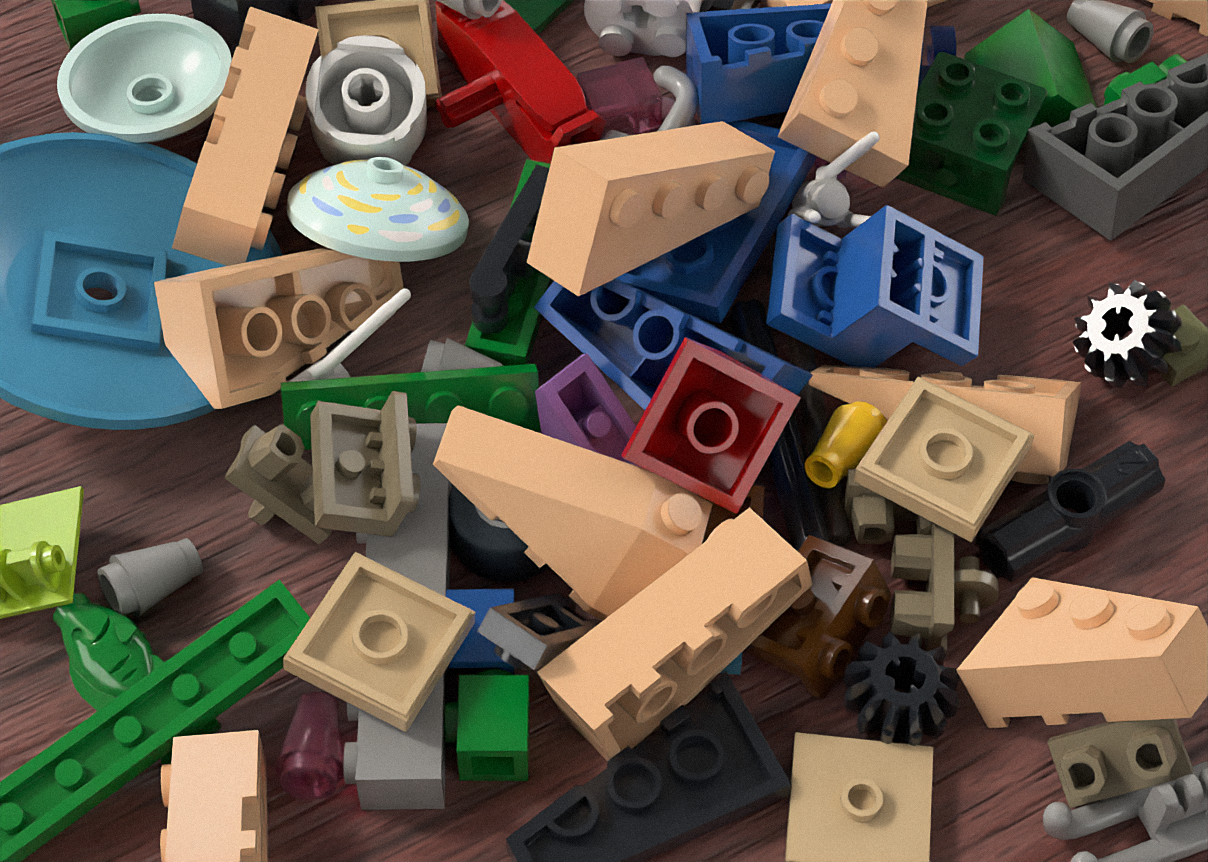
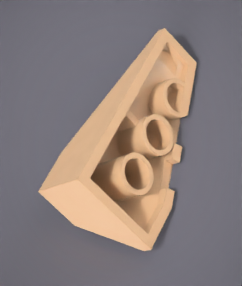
M327 247L199 271L154 282L165 345L214 409H223L273 395L281 389V383L287 382V377L303 365L314 364L328 353L327 347L347 332L355 331L383 304L387 303L400 290L404 289L400 262L356 257Z
M822 365L810 372L813 376L809 380L810 386L849 404L862 401L875 406L881 411L887 421L914 383L909 381V372L901 369ZM940 371V373L921 375L922 379L1035 434L1030 450L1011 480L1027 484H1045L1049 482V476H1055L1067 466L1080 398L1081 382L998 375L997 380L984 381V386H973L972 379L963 376L960 372Z
M456 406L451 411L433 465L491 521L502 520L529 547L524 553L539 568L547 564L573 589L569 594L570 598L585 612L602 621L702 544L712 508V503L644 468L461 406Z

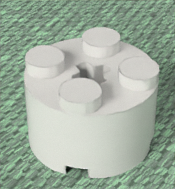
M585 0L584 14L589 27L599 37V46L608 54L625 56L633 52L653 56L678 57L686 51V13L699 12L702 0Z
M354 36L337 43V48L323 58L321 55L313 63L307 76L305 92L313 137L323 157L334 164L352 160L385 157L394 159L406 166L424 138L427 126V108L423 73L418 65H415L404 53V49L395 42L382 37Z

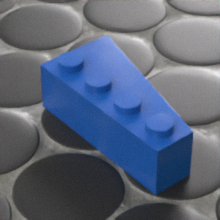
M832 3L686 13V75H688L697 88L699 103L696 111L700 125L720 121L728 123L788 111ZM923 44L921 52L918 86L921 85Z
M617 278L579 297L554 281L534 306L540 314L584 354L588 353L594 364L644 410H646L685 337L727 354L796 395L799 394L813 376V374Z

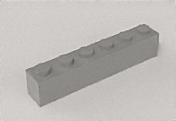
M447 423L416 424L417 434L415 446L411 453L412 473H418L420 476L421 491L415 511L407 513L392 537L356 532L357 544H366L367 558L446 597V590H450L451 529L449 495L452 490V483L433 465ZM448 667L407 732L347 702L348 721H358L357 742H345L344 781L345 784H356L361 810L445 809L446 743L444 720L445 702L447 701Z

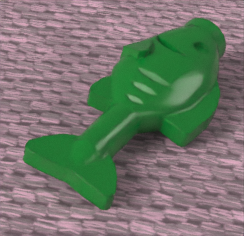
M84 593L73 594V603L58 606L53 614V621L62 631L64 645L69 656V674L74 687L80 696L96 711L103 708L165 663L153 654L146 635L130 618L111 608L92 603ZM215 718L193 735L215 734L221 729L222 724ZM172 750L161 758L162 765L171 764Z

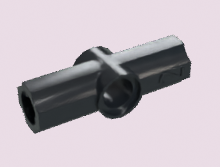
M1128 441L1083 469H1066L1058 472L1051 478L1046 491L978 531L976 543L982 553L983 562L997 579L1002 577L1012 582L1060 552H1075L1085 548L1091 542L1096 530L1163 489L1166 479L1159 467V459L1144 443L1138 445ZM1064 508L1073 509V510L1077 511L1078 513L1069 512V511L1065 510Z

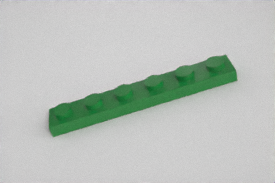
M280 579L0 782V862H21L169 753L172 750L173 737L192 736L284 668L283 658L310 620V617Z

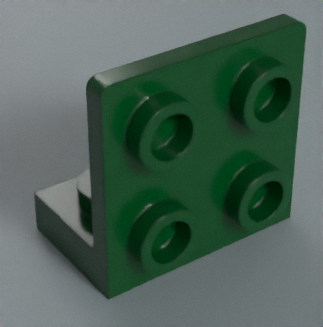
M939 52L917 90L909 165L895 179L997 216L1006 197L1014 161L1027 137L1028 129L1032 128L1045 102L1047 90L1038 85L946 52Z

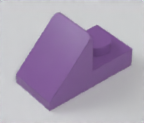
M588 353L582 354L535 390L542 434L638 466L621 456L636 425Z

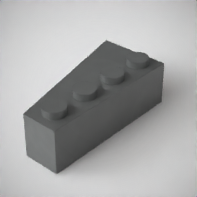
M1208 53L1168 70L1167 79L1146 85L1139 82L1122 89L1120 99L1096 108L1092 103L1075 109L1071 111L1070 120L1051 128L1045 122L1028 129L1023 180L1107 239L1113 240L1208 168Z

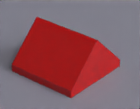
M685 337L621 456L737 514L801 397L727 354Z

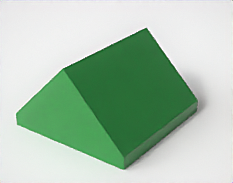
M1030 9L1024 11L964 55L965 60L1038 85L1047 90L1045 102L1032 128L1045 122L1051 128L1070 120L1071 111L1089 103H1092L1097 108L1074 42Z

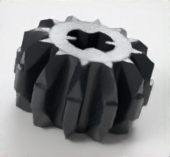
M1134 280L1126 291L1119 284L1109 282L1107 298L1102 301L1099 298L1087 296L1088 305L1093 311L1090 315L1074 318L1075 326L1082 335L1075 339L1073 344L1075 351L1082 358H1085L1084 367L1094 377L1102 378L1105 376V380L1108 383L1122 389L1129 378L1136 385L1146 387L1148 371L1153 368L1160 373H1169L1168 364L1163 357L1168 353L1182 351L1181 342L1174 334L1182 329L1183 326L1181 318L1174 310H1171V301L1163 292L1157 290L1151 292L1144 283ZM1133 329L1132 333L1123 340L1125 334Z
M891 630L883 637L881 647L865 641L864 645L859 649L857 661L851 662V665L847 666L844 676V683L848 688L844 696V707L848 713L859 714L856 724L859 735L878 729L881 731L880 741L883 743H893L896 736L902 737L906 744L916 746L920 745L923 734L937 740L944 733L947 724L946 719L954 717L959 706L960 699L954 691L957 690L960 679L956 668L944 666L946 654L944 653L943 646L926 652L921 649L922 639L919 632L911 637L908 644H900ZM894 688L903 689L908 693L899 692Z

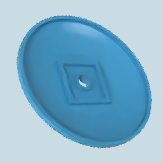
M70 132L44 134L0 145L1 399L35 415L58 422L110 430L163 427L188 421L215 410L165 345L154 286L156 281L226 266L172 249L182 208L197 163L167 149L146 142L134 143L112 135ZM270 229L263 250L250 247L246 262L283 256ZM89 288H102L111 292L114 298L110 300H97L90 297L85 290Z

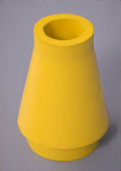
M856 401L851 404L842 405L833 412L813 453L805 461V471L815 484L824 488H832L842 478L847 476L848 469L857 468L887 423L881 411L869 403Z

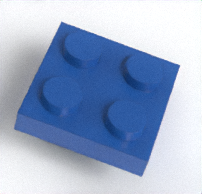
M889 205L884 206L842 239L791 214L777 226L766 324L850 366L875 368L912 342L963 366L978 356L984 256Z

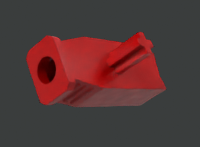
M502 0L499 8L492 16L470 19L438 1L435 2L438 46L444 53H447L467 85L435 100V107L440 112L442 123L446 128H455L490 111L531 160L551 164L555 147L600 141L606 123L605 119L596 111L588 109L583 91L576 78L515 9Z

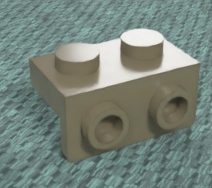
M392 391L382 410L318 401L310 415L315 527L392 537L407 513L415 511L421 491L420 476L418 473H412L411 453L415 446L417 426L415 419L408 417L407 394Z

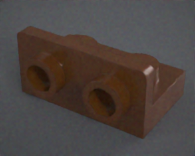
M809 535L798 552L808 562L813 585L744 651L749 655L798 675L811 695L824 699L835 682L845 676L847 666L851 665L853 655L871 628L876 627L883 620L891 599V592L874 559Z

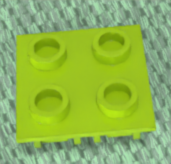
M81 486L0 505V619L73 603L84 489Z

